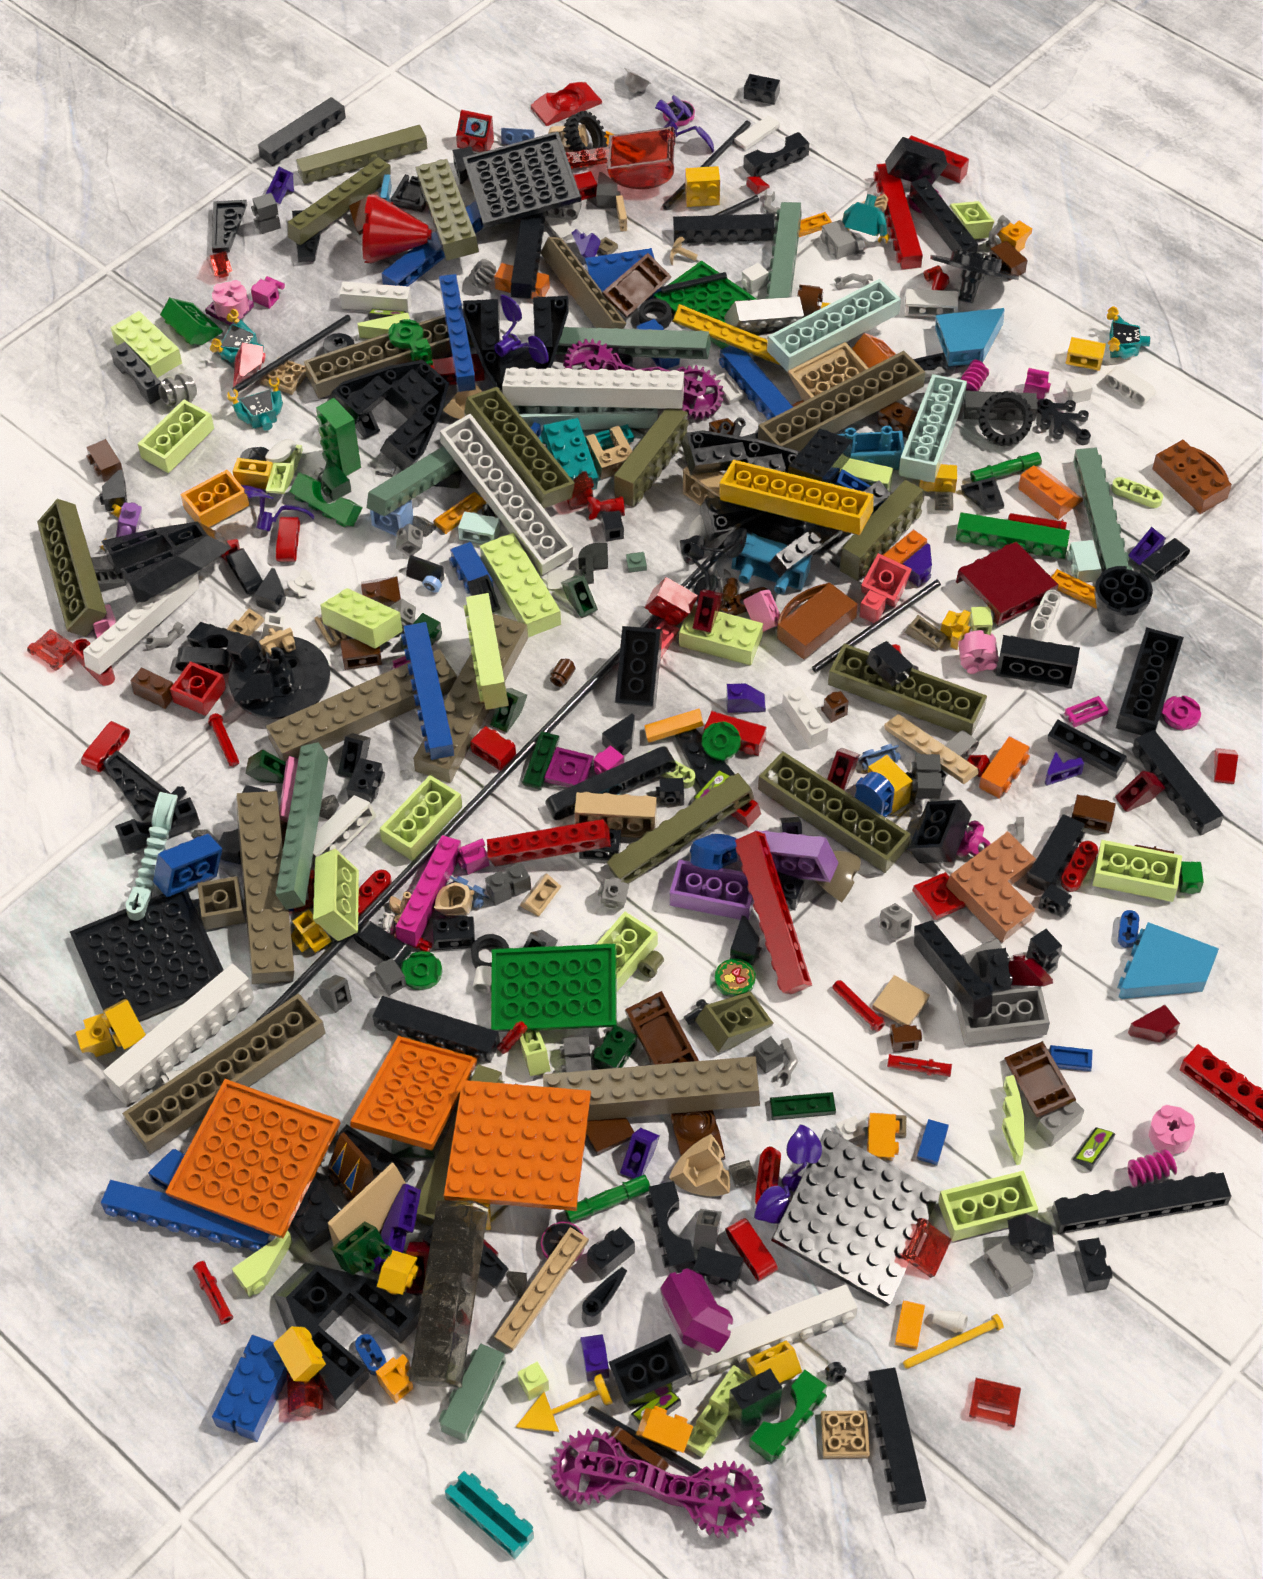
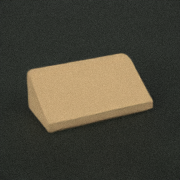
M548 874L540 877L520 906L540 916L562 886Z

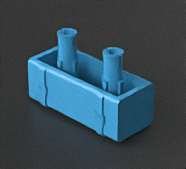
M884 426L881 432L857 433L854 428H847L845 434H837L853 440L851 459L899 470L900 459L905 448L902 431H892V427Z
M747 533L745 547L739 556L732 558L731 569L741 572L738 579L745 584L750 582L752 575L776 582L774 591L777 594L783 595L786 592L787 586L798 590L803 589L810 572L812 555L779 578L768 563L788 545L757 536L756 534Z

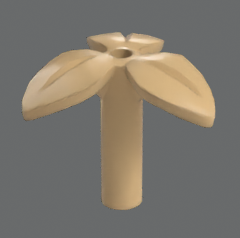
M683 237L677 238L670 251L671 265H673V258L677 253L694 261L697 259V254L681 247V243L685 240Z
M410 892L403 893L402 901L396 897H390L389 905L392 912L400 913L394 918L396 924L411 897Z

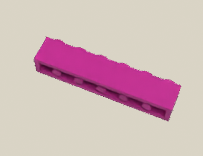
M444 835L441 836L396 925L397 939L403 943L417 946L435 910L434 906L438 892L447 885L449 877L458 863V849L461 847V840Z

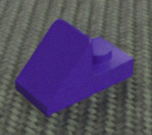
M279 166L266 194L272 193L275 201L281 204L287 190L294 192L293 173Z
M577 229L571 232L581 255L584 258L595 257L601 240L594 233H590L587 236L584 232L581 233Z
M1151 526L1128 556L1141 565L1147 557L1164 546L1166 537Z
M1055 752L1046 774L1045 785L1048 786L1081 775L1084 767L1082 758L1069 759L1063 763L1058 753Z

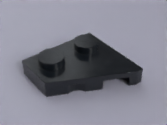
M995 477L961 485L962 493L986 513L1004 509V502Z

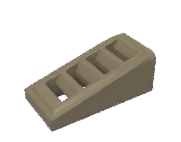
M920 615L916 616L904 632L937 651L948 638V636ZM936 637L940 639L937 643L934 641Z

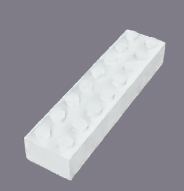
M233 963L103 1071L110 1091L126 1106L136 1102L141 1094L155 1086L160 1076L164 1075L165 1072L172 1071L173 1067L180 1061L186 1060L193 1050L201 1047L206 1039L212 1034L219 1032L225 1023L233 1020L238 1012L252 1003L255 998L249 978Z

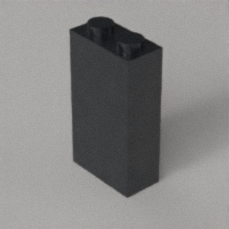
M771 1368L730 1390L728 1421L739 1439L757 1430L763 1421L770 1423L779 1418L782 1386Z

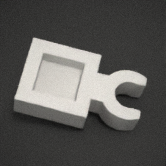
M870 1113L863 1115L859 1121L855 1115L836 1123L840 1136L850 1142L865 1137L864 1131L868 1132L866 1121H868Z

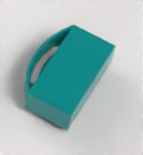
M574 418L543 425L539 439L575 483L572 494L597 489L598 475L579 419Z

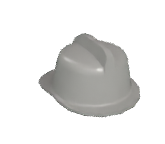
M624 68L627 71L625 84L629 87L630 92H643L651 84L645 78Z

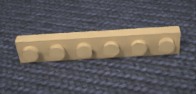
M896 715L884 724L886 731L919 754H940L941 769L962 784H965L978 774L977 767L901 715Z
M571 1227L568 1229L494 1336L497 1341L512 1351L515 1350L589 1242V1238Z

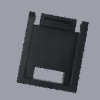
M404 175L391 198L393 205L423 212L426 202L418 177L412 176L409 182V175Z

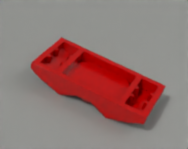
M586 82L569 83L565 88L556 93H545L531 104V109L546 126L569 118L580 111H586L602 104V100Z

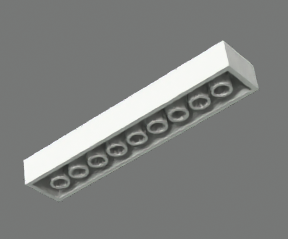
M512 367L510 369L506 368L502 390L503 395L511 405L682 409L684 372L677 370L625 371L623 369L572 370L570 368L519 369Z
M471 414L440 431L442 445L493 512L500 518V521L510 534H515L525 553L542 575L573 557L572 544Z

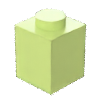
M982 606L971 607V632L982 630L984 634L990 635L993 626L991 609Z
M538 1361L517 1372L519 1384L529 1401L540 1396L543 1392L549 1391V1381Z

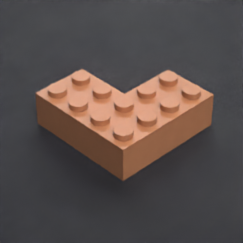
M1007 831L950 874L946 887L960 901H963L965 906L1003 943L1029 923L1036 910L1012 886L1030 871L1036 858Z

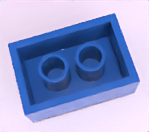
M208 833L168 850H163L157 856L153 882L166 897L193 887L197 883L215 878L218 873L222 848Z

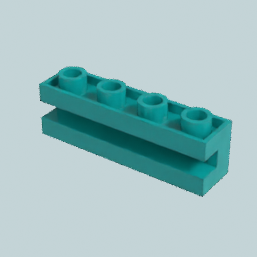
M463 1471L457 1477L458 1482L454 1486L450 1485L445 1490L446 1499L516 1559L534 1539L533 1526L525 1518L520 1520L515 1515L516 1511L509 1504L505 1503L503 1505L497 1500L499 1497L492 1489L488 1488L486 1490L480 1485L481 1481L473 1473L469 1475Z

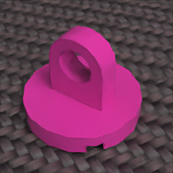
M973 820L968 823L969 827H967L956 854L958 857H964L969 853L976 856L979 853L978 846L980 843L984 845V849L991 844L983 837L984 826L979 821Z

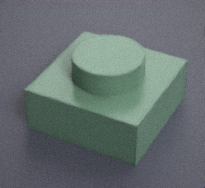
M644 552L626 554L629 573L647 571Z

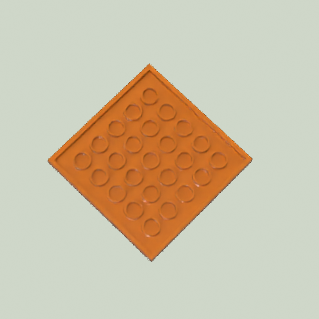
M224 1079L165 1193L172 1198L283 1239L341 1122L337 1118Z
M462 1080L444 1200L577 1211L591 1091Z

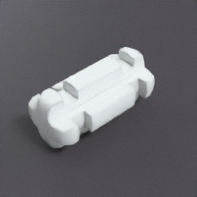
M384 913L382 929L394 935V914Z

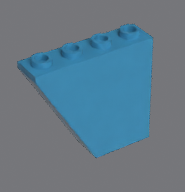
M1004 308L936 315L935 331L945 353L948 366L970 364L975 359L981 362L985 360L1003 326Z
M1150 922L1147 923L1145 929L1141 928L1137 937L1140 943L1139 945L1134 944L1130 955L1133 956L1132 962L1127 961L1124 972L1127 973L1126 977H1121L1117 989H1120L1118 998L1127 999L1203 992L1219 948Z

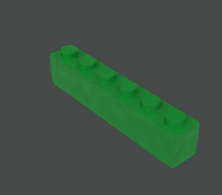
M960 512L955 541L1000 549L1005 545L1017 542L1027 553L1065 559L1070 530Z

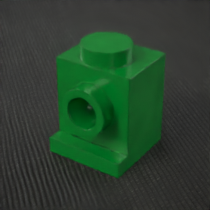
M426 338L410 343L413 361L424 360L429 366L434 365L431 347Z

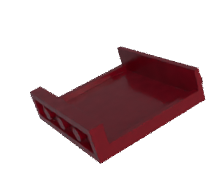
M1017 542L1005 545L996 552L993 551L967 566H962L958 570L956 578L957 584L964 581L995 613L993 622L997 626L1040 605L1044 594L1048 590L1057 591L1059 585Z

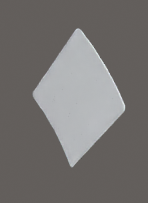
M550 570L548 572V589H563L561 582L575 575H581V570Z

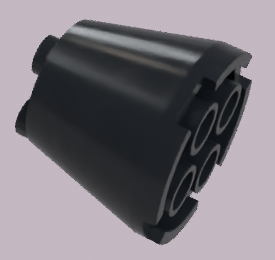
M1127 566L1111 567L1101 573L1095 583L1094 595L1098 618L1107 631L1113 633L1132 628L1148 607L1152 598L1153 588L1145 574L1127 569Z

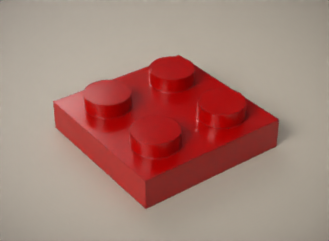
M946 872L918 883L912 889L934 920L966 907L965 903L960 901L946 887L949 875Z

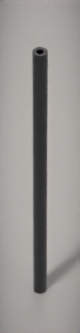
M746 120L700 167H710L734 142V138L742 134L751 125L750 121ZM685 182L662 205L665 210L685 192Z
M345 315L237 384L232 390L235 389L240 392L349 322L351 320L350 316Z
M936 579L845 644L854 647L941 585L940 581ZM842 646L812 666V670L817 673L833 662Z
M594 1406L589 1408L587 1414L613 1429L616 1426L622 1428L658 1455L693 1475L702 1469L664 1446L636 1435V1430ZM762 1503L764 1509L757 1511L769 1517L773 1509Z

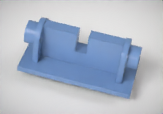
M501 128V144L510 145L535 138V132L532 129Z
M887 744L880 747L881 750L875 752L874 749L864 751L858 761H864L862 768L867 771L868 766L885 755H888L895 763H898V760H901V756L895 750L899 745L892 746V744Z
M460 876L457 878L449 877L453 879L452 883L456 882L467 885L469 882ZM467 885L470 890H474L472 906L481 908L484 904L483 897L489 899V896L484 894L485 890L477 885H474L472 888Z

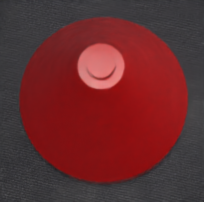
M368 195L364 212L366 218L365 223H363L362 238L363 260H366L364 263L372 264L426 244L428 240H431L432 229H429L427 224L378 195Z

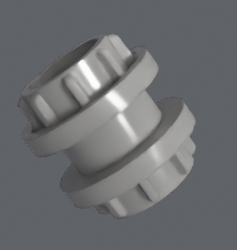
M179 373L175 375L174 379L172 377L163 379V382L159 385V394L165 405L175 408L181 403V400L191 403L197 395V387L191 376Z

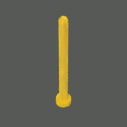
M994 1314L991 1316L990 1321L904 1360L903 1366L909 1369L996 1328L999 1331L1004 1328L1003 1322L998 1314Z

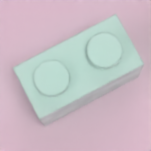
M464 511L458 526L459 540L485 544L497 539L500 533V518Z
M1093 540L1071 542L1070 549L1067 550V560L1071 562L1072 576L1075 575V578L1083 582L1097 581L1100 576L1101 567Z

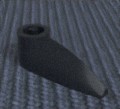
M621 1267L610 1275L583 1302L581 1318L584 1324L595 1326L600 1323L602 1311L609 1304L626 1275L627 1270Z

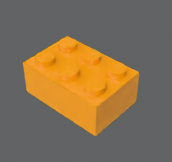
M228 470L180 494L185 511L195 522L198 521L207 527H211L249 506L244 488Z

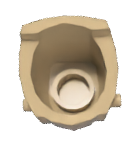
M456 882L442 887L436 897L434 908L447 917L467 916L472 908L474 890H470L467 885Z

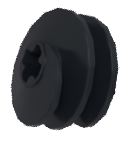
M343 333L329 335L323 343L324 352L326 354L355 344L354 340L349 335Z

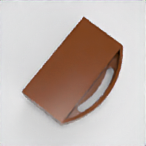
M1182 439L1155 455L1152 469L1199 514L1228 499L1232 484L1229 482L1223 467L1206 452L1190 446Z
M831 583L807 589L795 596L782 610L778 620L777 639L805 660L856 618L858 604ZM806 601L803 605H801L798 609H796L793 613L789 615V613L796 606Z

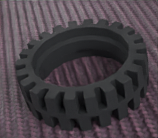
M580 111L566 119V123H564L565 128H563V132L566 133L564 134V138L567 139L565 141L566 145H570L568 149L570 151L573 150L572 154L574 156L577 155V159H581L582 162H591L603 156L606 152L605 148H607V138L604 137L606 132L602 130L604 129L603 125L600 126V120H596L597 117L595 115L592 116V113L587 111ZM579 123L585 124L592 138V150L587 148L581 140L578 130Z
M1008 391L998 392L990 396L983 404L979 414V427L982 430V434L987 437V440L993 441V444L996 445L1000 444V446H1011L1022 441L1030 431L1033 422V411H1031L1030 404L1027 403L1025 398H1022V395H1016L1012 391L1011 393H1008ZM1009 402L1021 410L1023 424L1016 433L1001 435L991 428L988 414L996 404Z

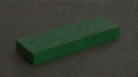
M544 731L540 732L522 781L524 786L542 790L545 775L560 740L559 735Z
M833 1092L770 1097L772 1120L836 1114Z

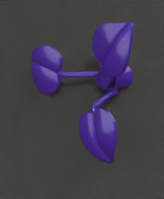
M672 96L673 102L681 110L677 117L664 100L661 99L657 102L655 109L662 111L670 118L669 122L659 131V134L665 141L670 140L673 136L676 138L681 134L696 130L708 144L711 152H714V143L711 137L700 126H693L677 133L678 127L675 123L682 114L685 113L689 118L692 116L690 109L677 96Z
M501 294L500 300L503 313L507 320L512 322V325L506 334L502 336L503 340L495 344L496 353L503 357L511 351L527 346L529 347L528 350L531 357L536 362L541 364L548 362L547 349L538 337L530 336L528 337L529 343L522 344L516 335L510 333L517 322L522 320V312L519 305L513 299Z
M241 485L244 488V493L249 498L260 497V514L256 525L258 529L270 531L272 522L276 523L277 517L283 510L300 511L308 514L314 520V515L310 511L290 505L281 506L275 516L272 517V513L264 511L265 498L274 500L269 495L270 493L252 486Z
M802 1124L798 1126L795 1133L790 1137L786 1148L790 1161L802 1165L796 1170H792V1173H787L783 1176V1188L781 1186H771L764 1191L755 1208V1219L779 1224L790 1202L787 1199L790 1197V1191H795L801 1179L798 1173L807 1166V1162L813 1164L819 1161L822 1154L821 1142L814 1131Z

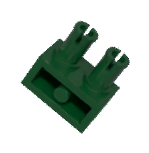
M365 1221L331 1248L341 1269L351 1275L361 1270L364 1273H370V1270H373L375 1267L373 1259L378 1256L381 1259H387V1256L390 1257L392 1254V1248L384 1243L378 1229Z

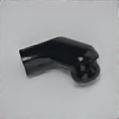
M698 1000L696 1002L697 1008L683 1016L688 1025L694 1023L704 1006L709 1004L706 1003V1000Z

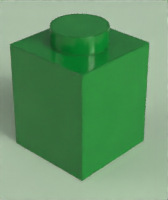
M1181 861L1179 874L1180 893H1200L1204 883L1201 862Z

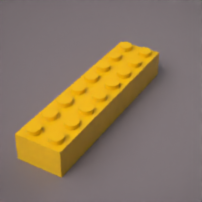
M737 460L732 461L719 483L720 500L857 535L861 534L873 512V494Z

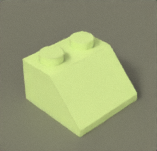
M979 201L950 204L949 207L974 239L989 238V232L992 230L995 221Z

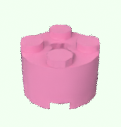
M233 280L232 282L216 284L213 287L212 298L215 313L219 318L221 316L227 320L228 313L232 309H236L239 313L237 318L241 319L244 317L243 314L249 311L247 292L240 281Z
M982 630L966 633L964 635L965 638L958 641L960 662L963 668L967 669V673L975 674L978 671L994 670L998 662L996 637L992 633L990 635L984 634Z
M1162 1106L1154 1114L1149 1129V1138L1154 1148L1159 1152L1166 1149L1172 1156L1186 1152L1191 1145L1195 1131L1194 1117L1180 1107Z

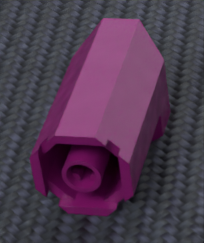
M688 1268L682 1270V1273L676 1274V1272L670 1273L660 1287V1292L663 1298V1305L682 1343L708 1356L712 1355L711 1352H720L731 1334V1331L728 1330V1324H733V1317L729 1310L717 1304L702 1275Z

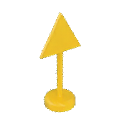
M600 1373L594 1377L597 1390L553 1409L550 1408L546 1394L543 1392L517 1424L516 1428L559 1432L554 1414L600 1395L604 1405L613 1404L602 1374Z

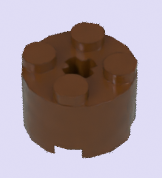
M799 284L797 297H800L804 314L803 318L821 309L819 302H823L824 292L820 286Z

